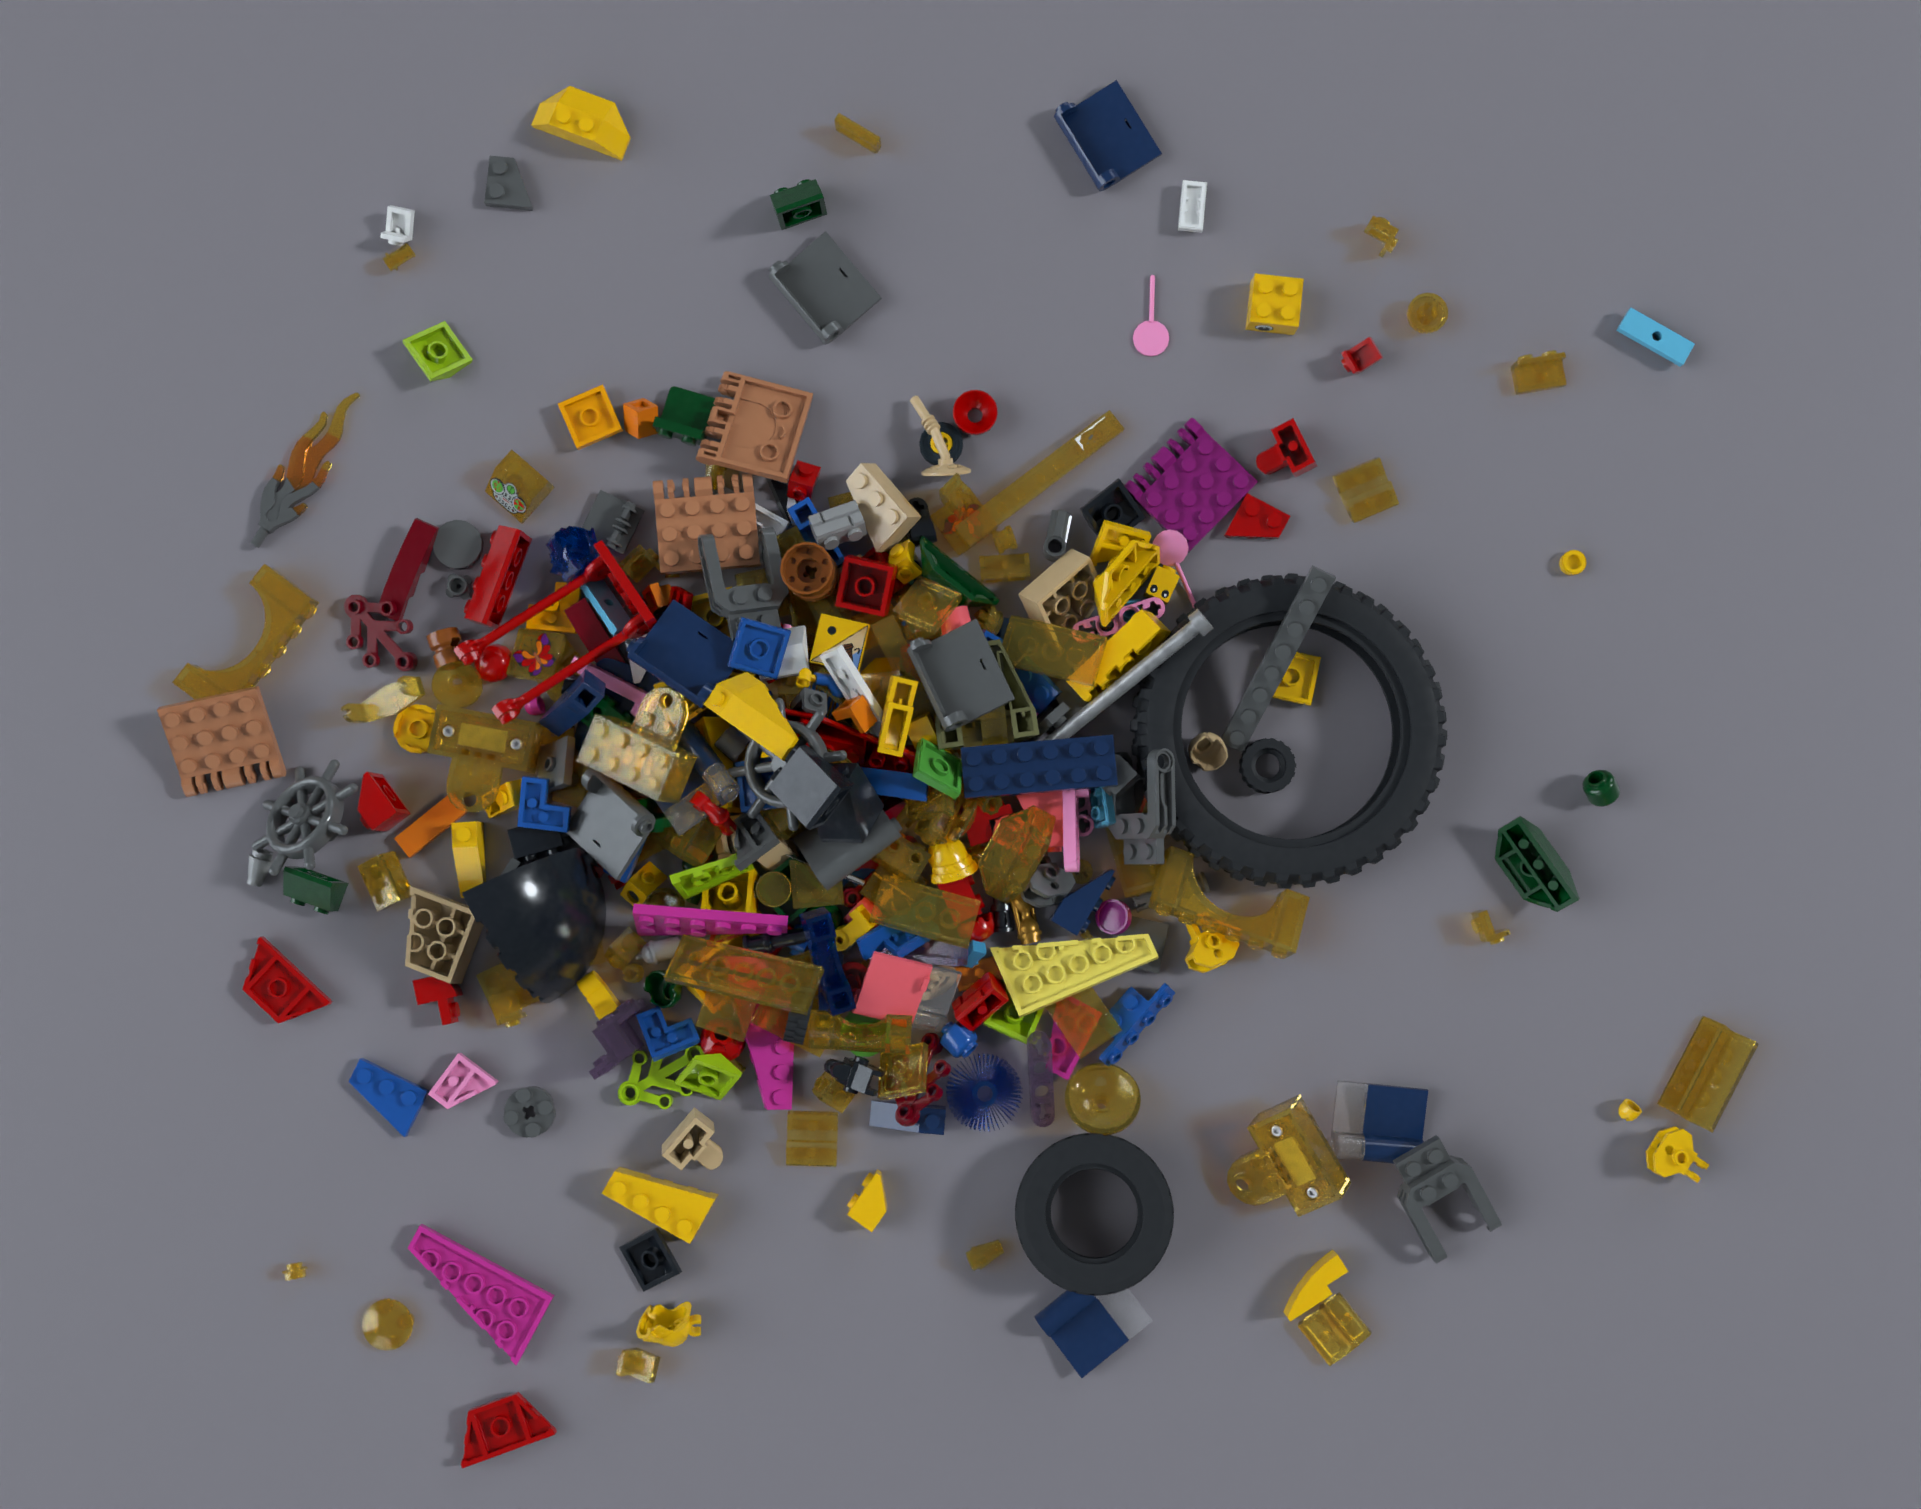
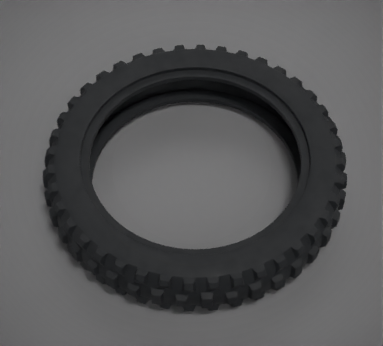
M1288 573L1285 578L1282 575H1264L1261 577V581L1259 579L1251 581L1249 578L1237 583V587L1235 585L1228 588L1223 587L1215 591V597L1212 596L1207 600L1202 598L1194 604L1195 610L1199 609L1214 629L1205 636L1199 633L1138 682L1141 685V689L1137 696H1134L1132 707L1136 708V715L1130 721V731L1135 733L1131 751L1132 755L1137 756L1138 760L1135 771L1141 776L1140 779H1143V789L1145 791L1143 794L1146 800L1148 754L1154 749L1166 748L1174 755L1176 826L1170 836L1176 842L1182 840L1184 846L1188 848L1190 855L1194 858L1201 856L1202 860L1208 863V867L1215 871H1219L1222 868L1225 872L1230 873V878L1242 881L1245 877L1246 880L1254 881V885L1265 887L1267 883L1277 884L1280 889H1291L1292 884H1301L1303 888L1315 887L1316 882L1322 880L1326 881L1327 884L1338 882L1341 875H1356L1362 872L1363 865L1378 863L1384 859L1383 852L1399 846L1402 843L1400 837L1404 833H1409V831L1415 829L1418 825L1416 817L1424 814L1430 804V801L1427 799L1429 794L1438 788L1440 779L1436 774L1443 769L1445 755L1441 753V749L1446 746L1447 730L1442 729V725L1447 721L1445 707L1441 706L1439 702L1443 697L1439 682H1434L1433 680L1436 673L1430 661L1424 660L1422 657L1425 652L1416 638L1410 639L1411 631L1400 620L1395 622L1393 620L1394 615L1384 605L1379 604L1375 606L1373 598L1360 591L1354 594L1353 588L1336 581L1332 585L1309 629L1331 636L1354 651L1373 672L1383 690L1390 711L1392 743L1387 768L1379 786L1369 801L1345 823L1323 834L1304 839H1281L1255 833L1228 819L1209 802L1191 774L1183 749L1182 715L1188 690L1199 668L1210 654L1222 644L1251 630L1281 625L1306 576H1298V574ZM1194 609L1187 614L1183 613L1176 619L1177 626L1170 632V635L1164 642L1190 622L1188 616L1195 611ZM1159 755L1157 760L1160 768L1164 766L1162 755Z

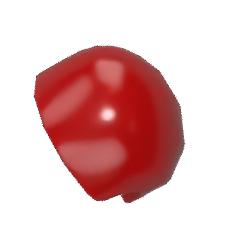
M500 644L489 645L482 651L480 658L474 662L475 672L484 681L490 683L502 681L507 678L509 672L514 668L513 653L506 646Z
M992 912L967 920L966 924H958V936L966 942H971L972 940L983 942L994 933L995 929Z

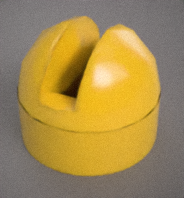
M1625 1099L1620 1104L1618 1113L1622 1119L1633 1121L1638 1118L1642 1110L1634 1101Z

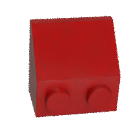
M373 772L363 774L357 810L361 814L360 821L368 830L387 832L411 815L383 774Z

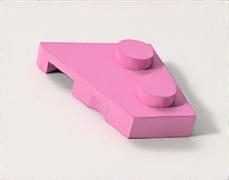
M458 1053L428 1095L449 1109L496 1085L499 1081L465 1055Z

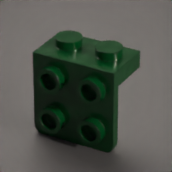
M673 386L669 390L661 418L655 416L653 427L658 435L663 438L672 439L674 437L681 439L682 443L690 446L700 445L701 441L707 438L704 431L709 426L707 422L711 409L715 406V398Z

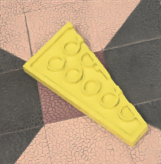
M1149 934L990 948L1019 1018L1159 958Z

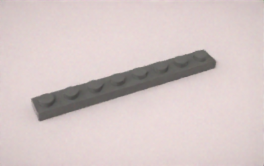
M1313 565L1311 566L1221 736L1225 745L1243 753L1336 579L1335 575Z

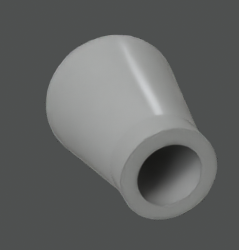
M253 849L252 853L249 854L247 884L257 887L262 886L274 862V853L266 849L256 851Z

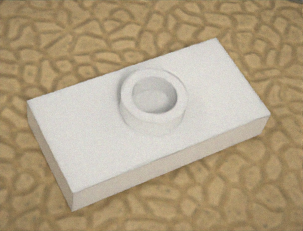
M1183 180L1178 231L1202 233L1207 182Z

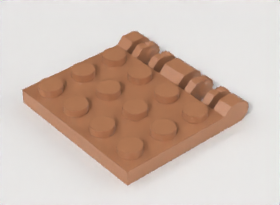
M729 371L723 372L718 392L735 398L732 400L715 397V406L712 407L707 422L709 426L705 428L704 433L711 438L721 439V442L703 439L700 444L701 447L698 449L696 460L706 465H719L787 483L811 407L813 393Z
M732 474L731 479L734 493L724 494L725 482L723 475L717 476L718 495H713L711 476L695 477L694 497H690L689 479L683 478L682 490L684 497L675 498V483L673 479L667 480L669 499H665L663 480L653 481L661 575L703 571L698 550V536L703 534H713L721 570L761 566L752 474H742L743 493H740L738 474Z
M259 686L161 706L157 709L181 777V786L186 797L196 796L199 792L200 794L208 793V783L205 774L211 773V782L216 791L223 790L224 785L227 789L246 785V777L250 784L256 783L257 774L253 765L256 763L260 764V771L265 781L271 780L272 776L275 779L286 776V768Z

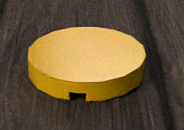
M414 704L399 712L394 721L393 733L401 748L411 753L423 754L432 751L440 744L444 737L443 728L445 726L442 717L435 709L427 705Z

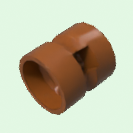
M458 627L440 629L427 635L426 638L430 650L435 651L433 659L437 670H447L463 665V662L459 660L454 652V648L462 642Z

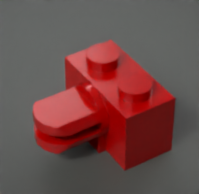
M1294 418L1271 429L1277 444L1259 453L1256 457V465L1265 475H1271L1289 465L1296 478L1317 467Z

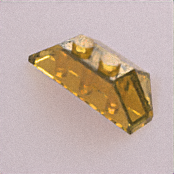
M1033 805L1028 807V809L1001 819L978 861L986 894L1009 904L1026 889L1050 846L1056 820L1054 815Z

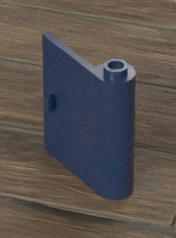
M1117 80L1078 105L1064 102L1056 108L1054 115L1056 122L1100 192L1110 188L1162 155Z
M674 599L645 638L640 637L638 640L634 638L626 649L629 652L627 657L701 709L706 708L703 704L719 682L727 680L735 670V668L728 667L727 665L734 643L731 641V638Z

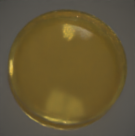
M768 872L762 875L756 884L758 899L769 907L783 905L788 901L792 893L790 880L781 872Z

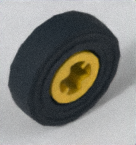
M938 422L942 437L947 441L946 446L950 453V458H953L954 463L962 453V435L953 425ZM924 430L919 441L920 452L927 462L937 465L940 455L935 447L932 436Z

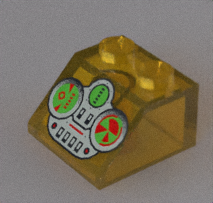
M511 449L495 467L485 492L523 524L555 487Z

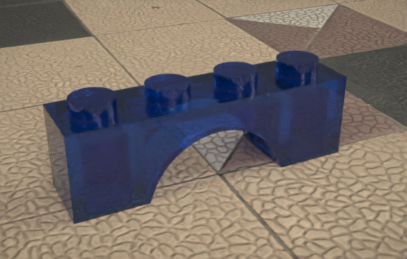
M820 907L799 914L825 1010L831 1016H835L856 1009L850 984L839 960L836 948L837 935L831 913L826 908Z

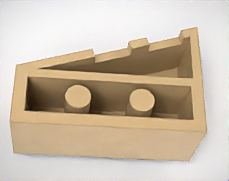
M860 463L846 480L851 495L856 500L863 516L867 532L876 552H890L917 523L921 515L876 463Z

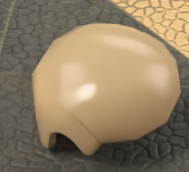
M1211 732L1199 733L1191 740L1187 749L1192 764L1198 765L1203 771L1217 770L1225 764L1228 758L1224 741L1218 735Z

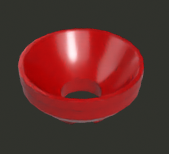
M981 390L964 392L957 398L953 407V418L960 430L970 435H981L989 431L994 426L998 415L994 399L988 393ZM977 409L982 413V419L979 422L974 423L968 419V413L971 410Z
M718 1017L709 1021L702 1029L700 1035V1045L704 1054L721 1053L729 1061L737 1058L744 1050L746 1044L741 1025L729 1017ZM724 1028L730 1032V1035L726 1040H718L715 1037V1032L718 1029Z

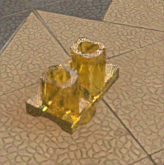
M798 675L780 679L781 687L778 686V698L783 699L786 709H790V703L803 689L796 685V677Z

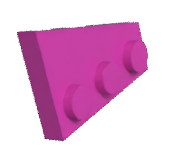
M1072 996L1058 1001L1054 1012L1053 1028L1045 1069L1069 1080L1103 1013Z

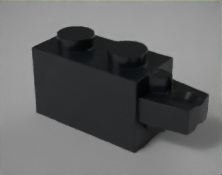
M524 827L507 830L514 858L523 859V862L538 859L537 854L547 852L548 856L562 852V847L572 843L571 836L566 832Z

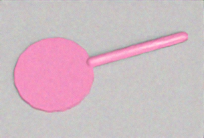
M1154 275L1150 276L1149 321L1139 324L1133 335V343L1137 351L1150 357L1158 356L1164 352L1169 343V333L1166 327L1160 322L1154 321Z
M1176 530L1162 531L1153 540V544L1160 546V563L1176 567L1194 608L1196 601L1180 566V563L1184 561L1188 554L1187 540L1183 534Z

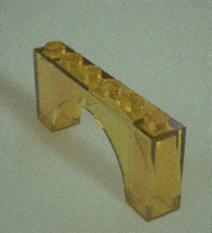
M264 564L249 583L260 595L265 610L263 633L254 650L238 664L222 670L209 671L202 669L198 665L187 663L172 683L193 699L256 687L255 685L258 681L269 674L275 659L280 658L287 649L285 646L289 641L299 635L302 630L301 626L306 619H310L315 614L316 606L319 602L276 569Z
M1170 846L1164 851V864L1159 866L1148 905L1149 908L1155 909V912L1162 916L1171 915L1179 918L1178 921L1183 924L1201 926V929L1205 932L1223 934L1227 940L1247 943L1251 949L1269 951L1273 957L1285 959L1296 953L1310 897L1286 889L1277 894L1274 904L1265 914L1251 917L1234 915L1218 908L1201 891L1193 868L1195 854L1174 846Z

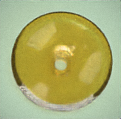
M1095 1063L1081 1068L1071 1077L1065 1090V1106L1070 1118L1077 1126L1089 1133L1112 1135L1121 1132L1133 1123L1140 1109L1141 1095L1136 1081L1127 1071L1113 1064L1107 1066L1104 1063ZM1102 1103L1106 1107L1101 1109L1097 1105Z

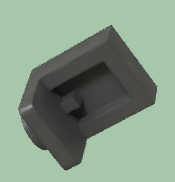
M804 687L790 703V709L812 714L818 709H822L826 715L827 693Z

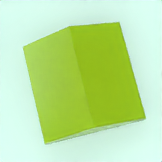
M446 321L402 341L430 382L450 378L473 361Z
M1005 985L1009 1001L984 1021L983 1025L1029 1045L1044 1008L1019 1018Z
M721 1053L695 1055L678 1076L675 1084L721 1101L739 1080L742 1072Z

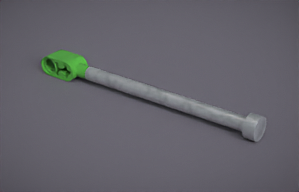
M1196 609L1188 616L1190 622L1042 741L1070 738L1199 633L1202 636L1214 629L1199 609Z

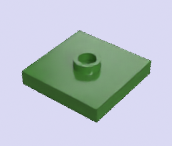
M921 738L916 747L912 776L956 800L961 793L962 760L945 750H939L938 746Z

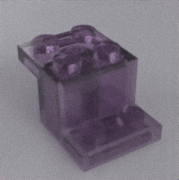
M642 998L638 1000L628 999L616 1008L618 1010L617 1014L611 1013L595 1023L598 1027L592 1032L607 1054H604L592 1063L595 1068L590 1070L589 1073L594 1080L605 1075L645 1046L628 1023V1020L647 1007Z

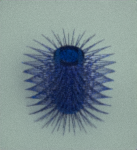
M983 1053L982 1073L980 1055L978 1054L979 1072L976 1058L973 1054L977 1072L972 1061L971 1064L977 1076L976 1080H973L964 1070L962 1071L966 1076L953 1067L954 1071L963 1078L952 1072L951 1074L960 1080L948 1076L950 1080L957 1083L947 1081L948 1084L954 1085L946 1087L951 1089L946 1091V1094H950L946 1095V1098L950 1099L947 1103L950 1106L949 1109L952 1108L954 1118L962 1117L961 1119L966 1122L964 1123L965 1126L969 1123L970 1130L973 1123V1128L976 1130L979 1118L978 1129L981 1131L983 1116V1130L985 1131L986 1113L987 1127L990 1131L988 1112L994 1129L990 1110L998 1126L991 1108L992 1104L999 1113L1000 1111L997 1107L1011 1120L998 1105L1014 1116L1003 1105L1014 1111L1016 1109L1008 1104L1020 1108L1018 1104L1011 1101L1021 1103V1101L1014 1098H1023L1020 1095L1011 1093H1022L1021 1090L1017 1089L1023 1088L1017 1085L1020 1082L1016 1081L1019 1080V1077L1015 1076L1017 1072L1014 1073L1010 1064L1004 1066L1002 1064L1003 1060L1000 1059L999 1061L997 1056L993 1063V1054L989 1064L990 1055L987 1053L985 1066V1054ZM982 1086L990 1087V1094L985 1098L977 1096L978 1089Z

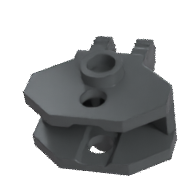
M1046 851L1038 852L1037 859L1033 852L1025 854L1024 863L1028 875L1025 877L1027 882L1020 891L1023 901L1036 908L1059 905L1064 896L1070 892L1076 883L1073 874L1065 872L1064 869L1058 867L1057 862L1052 863Z

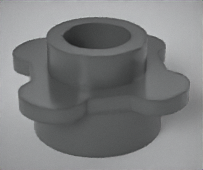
M454 573L448 576L446 595L450 598L457 596L463 600L470 597L469 586L472 584V578L468 575L461 577Z

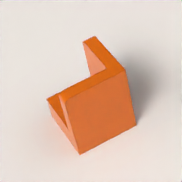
M645 398L623 403L624 430L637 439L657 434L653 427L655 416L658 417L657 405Z
M658 582L648 585L642 592L646 605L652 614L664 612L667 609L671 589L670 584L659 586Z
M863 695L845 700L832 712L836 721L851 717L861 734L866 733L878 721Z

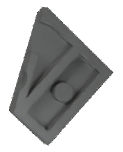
M1062 702L1038 725L1039 736L1025 739L1022 742L1038 741L1046 733L1050 735L1067 720L1064 715L1070 708Z

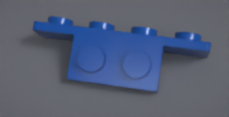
M936 890L858 938L857 944L861 957L867 960L872 957L874 951L880 952L886 948L894 956L902 958L940 934L939 927L931 920L946 911L941 892Z
M1164 983L1152 998L1147 1001L1133 987H1130L1098 1022L1114 1038L1112 1043L1099 1056V1059L1108 1067L1117 1063L1125 1049L1138 1040L1141 1031L1154 1022L1157 1013L1171 1003L1175 992Z

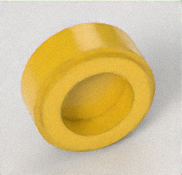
M1570 550L1564 553L1559 561L1560 569L1563 573L1570 576L1581 573L1586 567L1584 554L1578 550Z

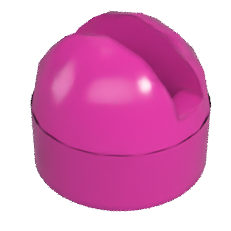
M541 696L524 705V709L530 715L538 716L546 711L545 703Z

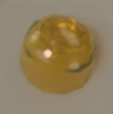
M670 887L654 890L647 896L645 902L646 905L685 908L684 898L677 890Z

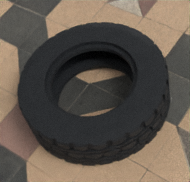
M1083 1133L1066 1137L1052 1144L1032 1162L1024 1174L1017 1193L1015 1222L1018 1237L1025 1254L1045 1278L1053 1284L1076 1294L1100 1296L1124 1291L1142 1281L1156 1268L1164 1256L1172 1236L1174 1207L1171 1192L1163 1173L1153 1159L1142 1149L1117 1136L1105 1133ZM1085 1169H1102L1120 1177L1131 1189L1137 1204V1223L1131 1238L1121 1249L1103 1257H1087L1070 1250L1059 1239L1052 1224L1051 1206L1057 1189L1069 1176Z

